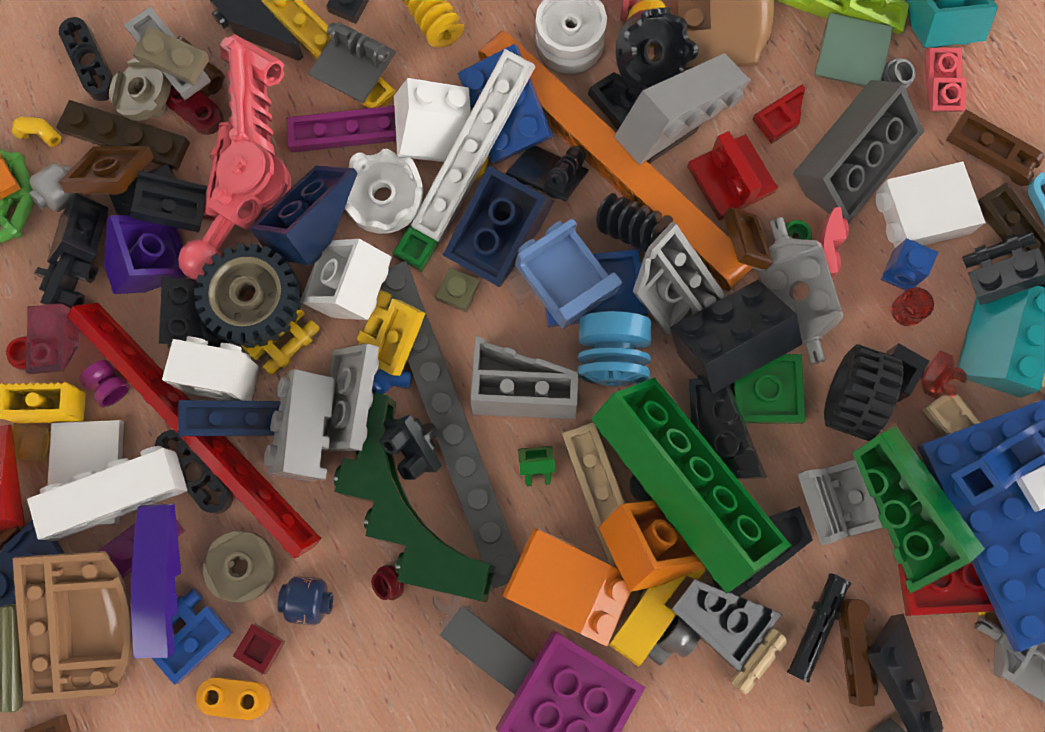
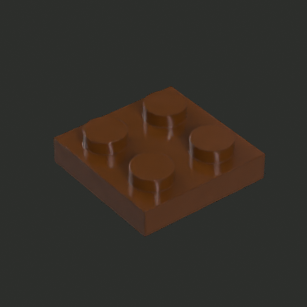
M93 146L59 183L64 193H81L82 195L109 193L110 195H118L129 188V185L138 176L139 171H144V168L151 162L154 156L149 146Z

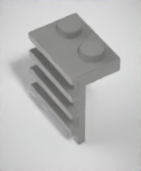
M855 459L828 468L807 470L798 474L821 545L882 528L878 517L880 511L874 497L869 495Z

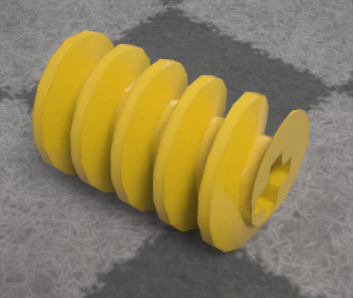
M403 0L404 5L408 7L409 13L420 27L422 34L426 36L428 44L432 47L441 48L451 45L463 34L464 24L459 23V15L453 12V6L447 0Z

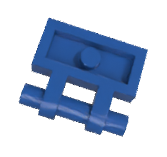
M195 588L190 590L184 597L180 595L177 598L178 613L172 616V626L181 618L185 621L186 625L174 636L175 653L166 658H152L174 685L179 684L233 633L211 606H206L197 614L194 606L203 596Z

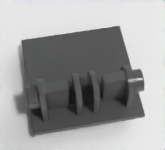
M340 22L337 24L331 23L327 29V34L331 36V39L308 75L364 104L396 51Z

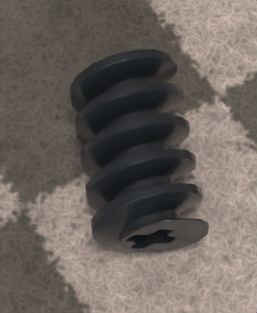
M611 193L603 200L596 217L597 228L601 233L610 235L616 240L620 239L623 243L631 244L634 248L642 249L645 253L656 238L673 222L671 216L665 215L662 217L660 211L655 210L651 212V209L646 205L640 208L638 202H629V199L624 196L618 198L616 193Z

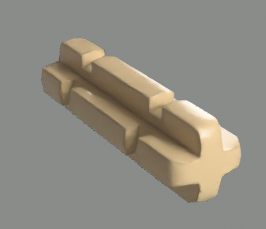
M771 628L765 636L764 642L759 644L743 666L742 671H736L731 678L732 685L744 694L749 693L755 685L754 679H760L776 658L774 653L776 651L780 652L786 645V637L778 630Z

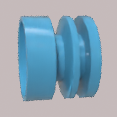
M617 311L595 312L580 317L578 343L592 349L584 350L578 354V361L583 364L578 366V379L588 383L611 387L634 385L650 379V369L646 365L651 362V356L638 350L651 344V320L648 317L636 313Z

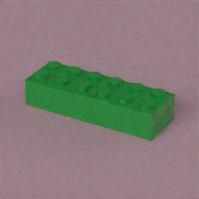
M655 377L613 393L591 418L602 436L611 444L621 457L623 463L628 466L642 484L644 490L656 502L667 520L673 524L687 542L691 551L697 555L726 594L763 569L791 546Z

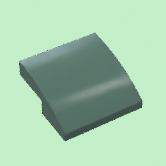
M829 13L813 76L865 87L870 80L881 81L893 27Z

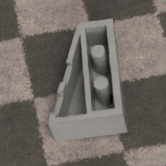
M475 336L471 388L473 415L575 419L578 372L539 358L534 360L516 353L514 349L508 347L504 349L487 343L486 339Z
M296 369L286 373L285 377L280 378L277 388V397H281L279 411H274L270 424V430L274 432L273 443L267 446L264 455V466H268L266 475L306 482L326 479L327 469L320 468L321 449L327 450L329 448V437H324L326 421L331 418L335 378Z

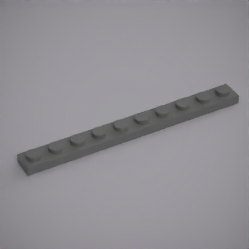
M407 261L389 267L387 278L381 285L382 291L392 295L388 307L393 298L426 313ZM425 314L407 360L430 422L437 429L436 438L482 562L496 566L491 584L492 589L508 584L519 561V557L427 314Z

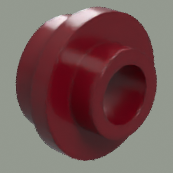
M384 565L378 568L377 572L372 576V588L375 594L382 600H395L401 597L404 591V583L397 582L399 574L396 573L395 568L391 565Z

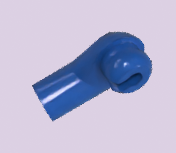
M382 369L377 370L372 386L373 396L374 393L384 394L392 386L409 389L412 382V372L402 370L400 376H395Z

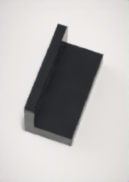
M76 193L60 216L47 262L54 265L63 252L91 262L97 253L108 207Z

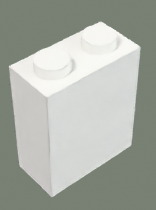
M963 161L888 179L876 192V206L881 213L883 212L887 224L886 235L895 248L906 238L925 246L970 235L986 223Z

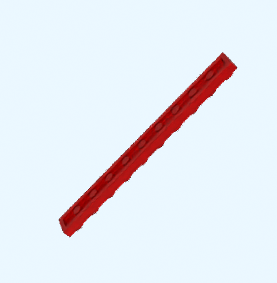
M98 302L73 306L67 315L68 318L97 347L100 353L121 373L122 377L142 395L143 399L165 420L166 424L177 433L178 401L190 400L186 394L162 380L164 371ZM225 436L181 437L190 450L201 458L211 469V472L230 489L235 498L245 505L257 518L258 522L274 536L282 548L289 552L294 559L313 549L322 539Z

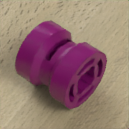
M107 360L93 363L79 377V382L86 390L94 393V400L103 408L120 401L130 389L129 384L122 377L115 375V368Z

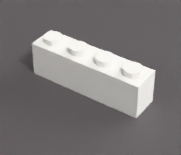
M162 446L150 447L140 452L141 456L135 459H118L108 463V469L97 473L95 471L83 472L73 477L74 481L62 485L57 483L41 488L40 494L27 499L38 540L56 541L136 511L138 506L152 505L187 492L176 452L162 448Z

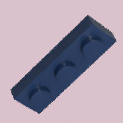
M179 400L177 437L274 436V432L270 430V424L274 411H279L281 401Z

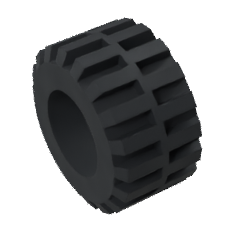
M856 344L842 359L830 385L824 408L825 425L866 441L874 439L887 424L897 403L903 381L902 360L860 344Z

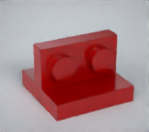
M730 131L717 136L713 149L689 161L687 166L718 221L724 218L723 215L730 207L742 210L776 193L778 189L746 134L736 139L733 138Z

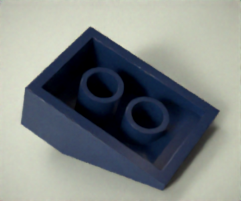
M315 165L249 229L263 248L266 246L272 249L274 253L277 252L287 262L309 266L321 258L322 252L332 242L357 177L356 170L354 168Z
M488 166L443 256L501 287L515 267L517 254L519 253L518 249L527 241L534 239L555 201Z

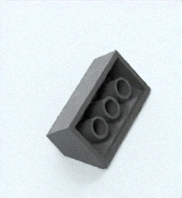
M870 80L793 173L806 197L829 214L834 208L841 207L842 216L847 219L848 225L924 132L904 84L900 82Z

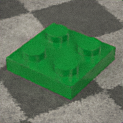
M784 354L732 383V393L745 424H803L805 422L802 354Z

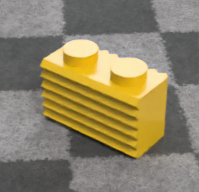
M17 382L15 384H0L1 419L14 423L83 422L86 392L67 382L63 384L60 382L56 384L53 382L49 384L46 382L42 384L38 382L35 384L31 382L29 384L24 382L22 384Z

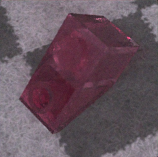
M62 303L27 306V374L64 372L79 347L78 327L67 316L71 309Z

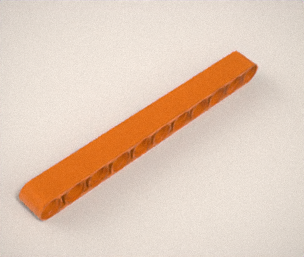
M504 30L500 31L478 51V56L482 61L513 44L518 46L522 58L535 65L530 78L549 127L570 147H581L585 153V161L622 196L627 197L629 202H638L640 208L646 205L651 209V212L655 210L660 211L662 217L665 215L671 216L673 222L678 225L721 288L727 291L731 290L753 268V266L738 262L731 239L647 161L639 165L614 137L616 132L509 33Z

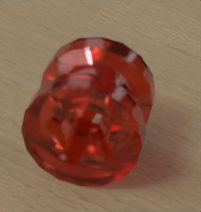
M909 288L892 303V316L896 322L903 326H915L931 315L934 310V300L931 294L923 288ZM906 307H910L913 310V314Z

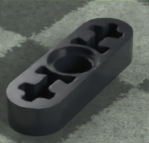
M78 17L67 18L59 27V35L81 84L94 100L107 101L109 100V88L113 75L93 32L82 19ZM76 30H79L78 35L83 43L78 44L73 38L75 37L74 32ZM85 54H95V59L91 64L81 65V58ZM97 74L102 80V87L100 89H97L98 85L93 75Z
M167 430L161 433L155 441V446H162V448L169 450L170 445L168 442L170 440L180 441L176 447L186 457L183 459L178 455L177 457L186 483L187 492L199 507L206 512L220 514L228 510L233 502V493L211 472V469L196 453L190 450L181 437H177V433L174 430ZM198 462L202 466V475L198 480L190 482L186 477V469L191 463ZM207 484L211 490L221 491L222 493L219 495L220 504H209L208 502L212 498L206 489L200 487Z

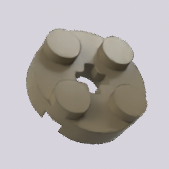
M136 58L131 59L126 63L130 67L123 74L117 71L111 81L109 88L110 102L116 107L117 112L133 121H143L151 116L155 118L160 117L166 110V101L170 94L171 83L160 70L140 62Z
M232 531L220 536L211 544L202 570L205 584L213 595L229 602L244 603L260 597L267 591L270 584L277 577V562L271 545L264 538L252 532ZM237 557L242 561L247 560L248 562L246 573L243 576L240 573L233 574L232 568L236 565L235 559Z

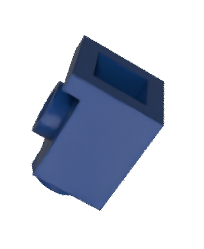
M906 238L892 251L880 280L913 293L916 286L929 276L938 252Z

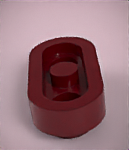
M171 85L170 94L166 101L169 109L197 132L204 135L216 133L219 130V123L224 122L223 113L217 104L200 91H197L186 100L183 98L177 99L180 94ZM207 111V116L201 118L200 115Z

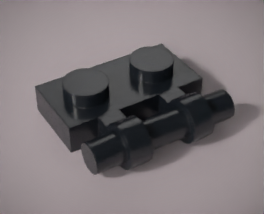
M1032 231L1019 236L1016 233L1006 237V241L987 248L985 245L974 248L975 252L962 256L966 269L979 264L982 267L968 273L980 305L1045 283V261L1039 247L1027 252L1023 251V248L1037 244ZM1009 253L1013 255L1011 258L994 264L991 262V260Z

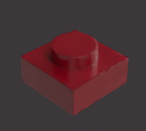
M254 623L251 624L233 657L261 674H267L285 640Z

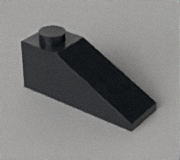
M210 0L215 9L211 14L222 29L229 27L235 35L244 40L299 61L303 58L297 41L261 0Z

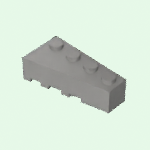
M725 53L643 90L614 137L640 165L699 125L715 117L725 108H732L737 105L745 95L742 91L751 80Z

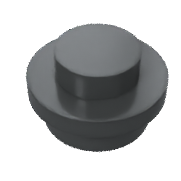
M893 59L886 63L883 77L885 81L903 83L906 89L915 78V69L913 64L907 59Z

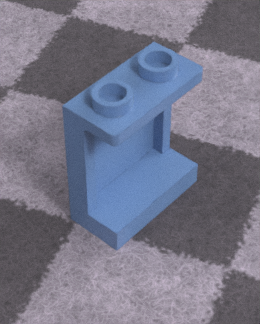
M573 218L566 223L562 221L556 222L545 232L546 236L538 241L531 239L524 243L518 249L519 253L515 262L516 268L562 330L615 295L622 285V281L615 272L610 275L606 273L576 233L577 223Z

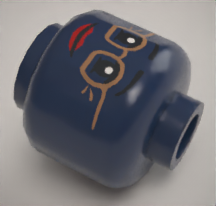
M295 576L289 580L288 584H283L280 589L278 612L283 613L284 619L289 623L314 626L322 621L325 614L331 613L334 595L332 592H328L327 584L323 579Z

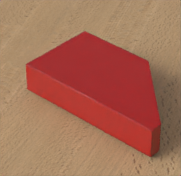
M803 84L754 115L752 120L771 144L798 127L802 112L803 95L805 93Z

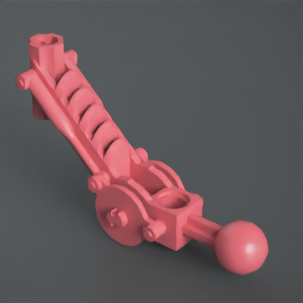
M235 34L231 37H225L219 46L221 49L220 57L230 64L227 78L230 79L231 86H228V93L231 94L229 108L232 110V116L229 118L230 123L233 125L229 133L231 145L221 154L217 162L216 176L220 185L213 190L212 197L207 203L208 207L219 214L203 239L189 241L181 248L178 257L179 268L188 278L195 281L198 275L204 276L205 273L202 268L205 263L211 265L214 262L211 259L212 256L217 253L221 257L219 248L235 224L248 231L249 227L258 219L261 211L269 210L291 189L289 170L275 156L274 145L270 140V136H273V130L269 124V121H272V115L269 113L268 106H271V100L268 98L267 86L271 87L274 84H279L282 80L285 64L275 56Z

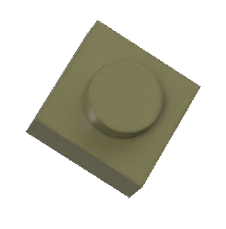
M449 267L435 296L436 300L467 313L480 285V280Z

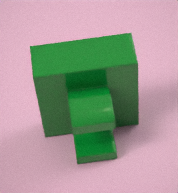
M544 446L518 449L520 476L525 475L526 485L532 486V476L534 474H543L545 484L550 485L552 480L551 473H555L553 447Z

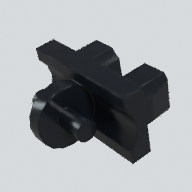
M66 252L61 254L59 261H56L54 265L50 263L48 269L37 267L34 274L43 278L39 290L44 292L40 303L64 314L65 310L70 311L73 306L83 305L85 295L74 291L78 280L91 284L95 280L98 268L90 262Z
M411 415L399 419L389 417L384 422L387 430L379 439V442L389 454H398L401 451L405 458L397 465V470L403 479L415 480L424 472H437L441 468L442 464L433 451L435 444L432 438L437 434V429L433 423L422 425L419 418L413 419Z

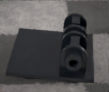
M533 146L525 150L508 169L506 175L524 185H530L539 189L552 198L561 199L566 202L587 175L589 169L582 167L585 153L579 146L570 147L562 157L540 147Z
M162 277L158 344H168L170 349L173 339L186 341L188 336L208 341V346L220 348L221 343L229 344V342L216 336L200 318V313L195 306V302L198 300L194 296V288H199L195 280Z

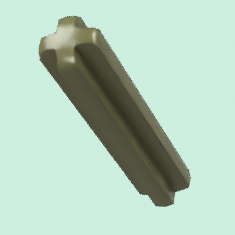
M6 604L0 607V712L12 713L22 707V674L16 604Z

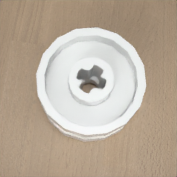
M543 0L537 9L535 20L536 48L539 57L547 67L558 73L575 74L584 72L597 63L603 53L607 24L606 11L601 1Z

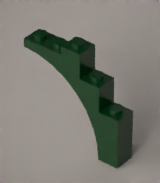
M374 393L372 405L368 410L366 423L367 438L363 443L362 451H356L358 455L357 460L343 457L342 465L337 467L334 474V485L336 486L334 492L347 497L374 502L373 507L369 508L365 516L364 528L367 529L365 536L406 546L404 553L401 552L396 562L395 571L399 574L397 582L488 602L496 566L469 558L447 545L424 524L413 509L399 481L394 455L386 452L379 442V439L387 430L384 422L389 417H394L396 402L388 395Z

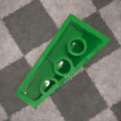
M897 426L878 435L852 452L869 495L874 497L880 511L878 517L883 529L887 528L894 545L893 554L897 563H901L907 577L905 583L910 594L972 562L984 550L982 544Z

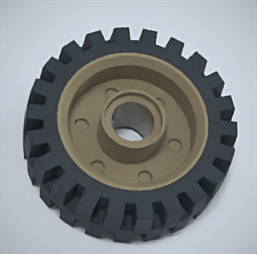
M244 243L236 244V250L229 246L223 249L224 255L221 257L217 253L212 256L211 259L214 262L211 265L205 263L202 268L205 273L204 276L198 275L196 283L199 285V288H194V296L198 300L195 302V306L200 313L199 316L216 336L233 345L254 348L255 344L259 346L268 345L267 341L270 339L275 342L280 339L279 334L282 331L287 333L291 329L289 326L290 322H295L298 317L296 311L301 309L300 297L302 296L299 281L290 265L277 252L274 253L272 249L266 246L261 248L258 244L252 243L250 247H247ZM255 290V295L251 300L242 301L243 295L247 291Z

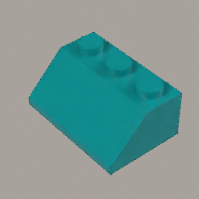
M1035 286L983 305L979 304L976 296L954 376L1019 398L1039 391L1045 373V288Z

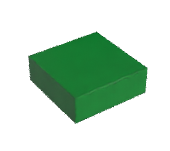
M409 226L392 254L395 258L402 262L407 261L408 265L422 272L438 247V242Z

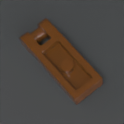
M967 109L961 114L946 141L1007 174L1012 182L1020 186L1029 185L1034 177V168H1038L1045 158L1043 152ZM1016 156L1021 159L1022 164L1014 160Z
M845 599L839 609V613H841L839 627L849 703L859 707L875 706L874 696L878 694V684L874 673L870 671V663L866 655L872 646L870 637L866 635L864 620L868 618L870 609L863 600Z

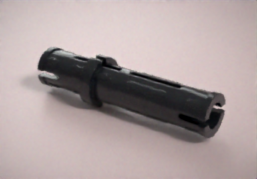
M829 573L818 602H813L811 608L814 609V612L787 673L807 683L810 682V677L824 648L835 620L839 621L841 617L839 609L849 586L852 584L850 581Z

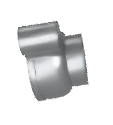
M675 615L663 635L648 654V657L659 666L672 653H677L680 657L684 658L694 650L700 637Z

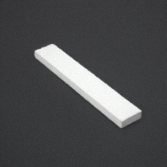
M504 49L411 223V227L441 243L534 71L535 65Z

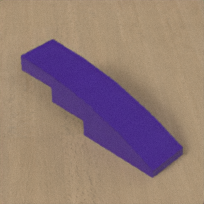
M175 503L138 506L131 574V625L134 658H166L175 653L172 616L178 613L175 577L181 574Z

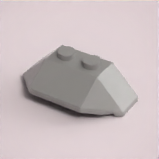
M671 222L648 247L633 289V293L664 333L672 335L670 327L727 297L678 225L674 222Z

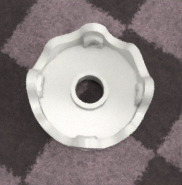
M382 149L381 152L374 155H365L362 152L354 154L350 159L348 168H354L357 172V177L344 208L350 219L360 228L377 234L392 233L408 226L420 209L424 195L422 181L413 160L409 157H397V154L389 149ZM385 187L392 191L391 196L385 201H379L374 198L375 192L380 188Z

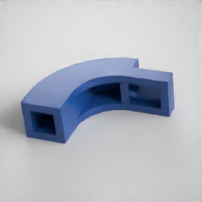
M1045 418L1039 419L1006 438L951 474L973 506L1006 490L1016 480L1045 463Z

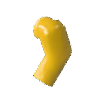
M19 116L12 122L11 133L18 139H28L30 134H37L49 147L57 146L62 140V136L43 118Z

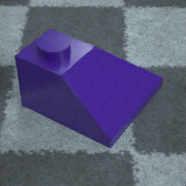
M110 215L108 217L104 266L113 294L145 293L161 287L162 277L175 279L187 277L179 268L178 257L183 245L177 228L132 219L130 215Z

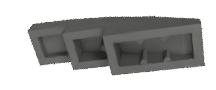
M464 605L461 606L440 634L443 639L514 695L534 663L530 656L518 649Z

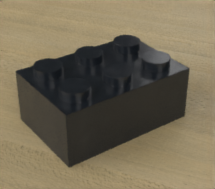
M759 280L746 285L670 327L678 356L712 394L802 345L797 314Z

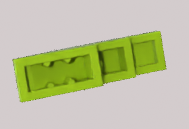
M776 0L826 19L829 13L892 26V33L896 34L904 31L909 3L902 0Z

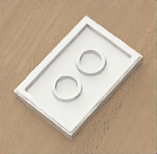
M112 420L51 423L48 485L57 483L62 485L74 481L73 477L77 474L87 471H95L97 473L108 469V463L122 459L124 422ZM120 517L99 525L119 524Z

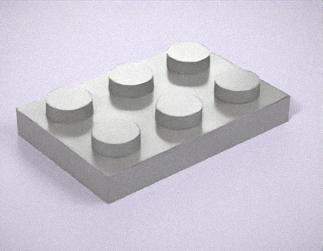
M361 344L333 350L328 377L335 378L331 418L326 421L324 437H329V448L327 450L321 449V451H362L363 443L367 438L366 422L368 410L373 402V380L379 366L377 358L378 346Z

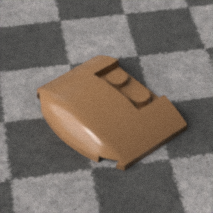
M677 0L678 17L686 20L688 37L697 44L699 49L697 57L689 61L683 71L724 53L738 67L753 66L759 63L761 60L759 54L764 46L768 45L772 31L774 0Z
M106 551L14 557L13 571L24 702L114 695L119 687L118 682L124 674L130 659L132 625L129 596L124 581L117 568L110 561L109 555Z

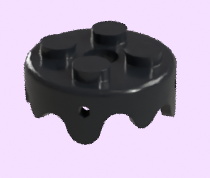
M669 7L641 10L633 14L624 23L619 32L615 51L619 73L632 89L640 93L651 86L682 73L685 65L698 55L699 49L697 44L688 37L686 20L669 13ZM650 43L654 46V57L652 60L647 55V48Z

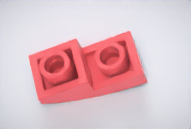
M929 48L925 51L926 87L931 112L965 111L966 78H961L962 48Z
M841 207L834 208L827 216L817 239L822 244L832 279L841 268V257L839 252L835 250L841 246L849 234L848 221L846 218H843Z

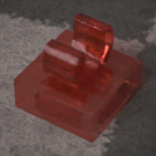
M940 350L921 376L923 391L933 398H937L941 392L947 396L955 397L957 394L956 387L948 382L957 379L965 383L967 381L966 372L961 368L954 367L953 356Z

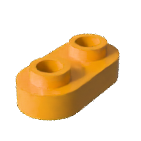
M214 677L204 681L196 692L198 708L201 712L210 716L253 720L262 716L268 710L271 703L269 689L258 681ZM211 690H215L219 695L216 704L209 700ZM247 694L254 698L252 708H248L244 704V698Z

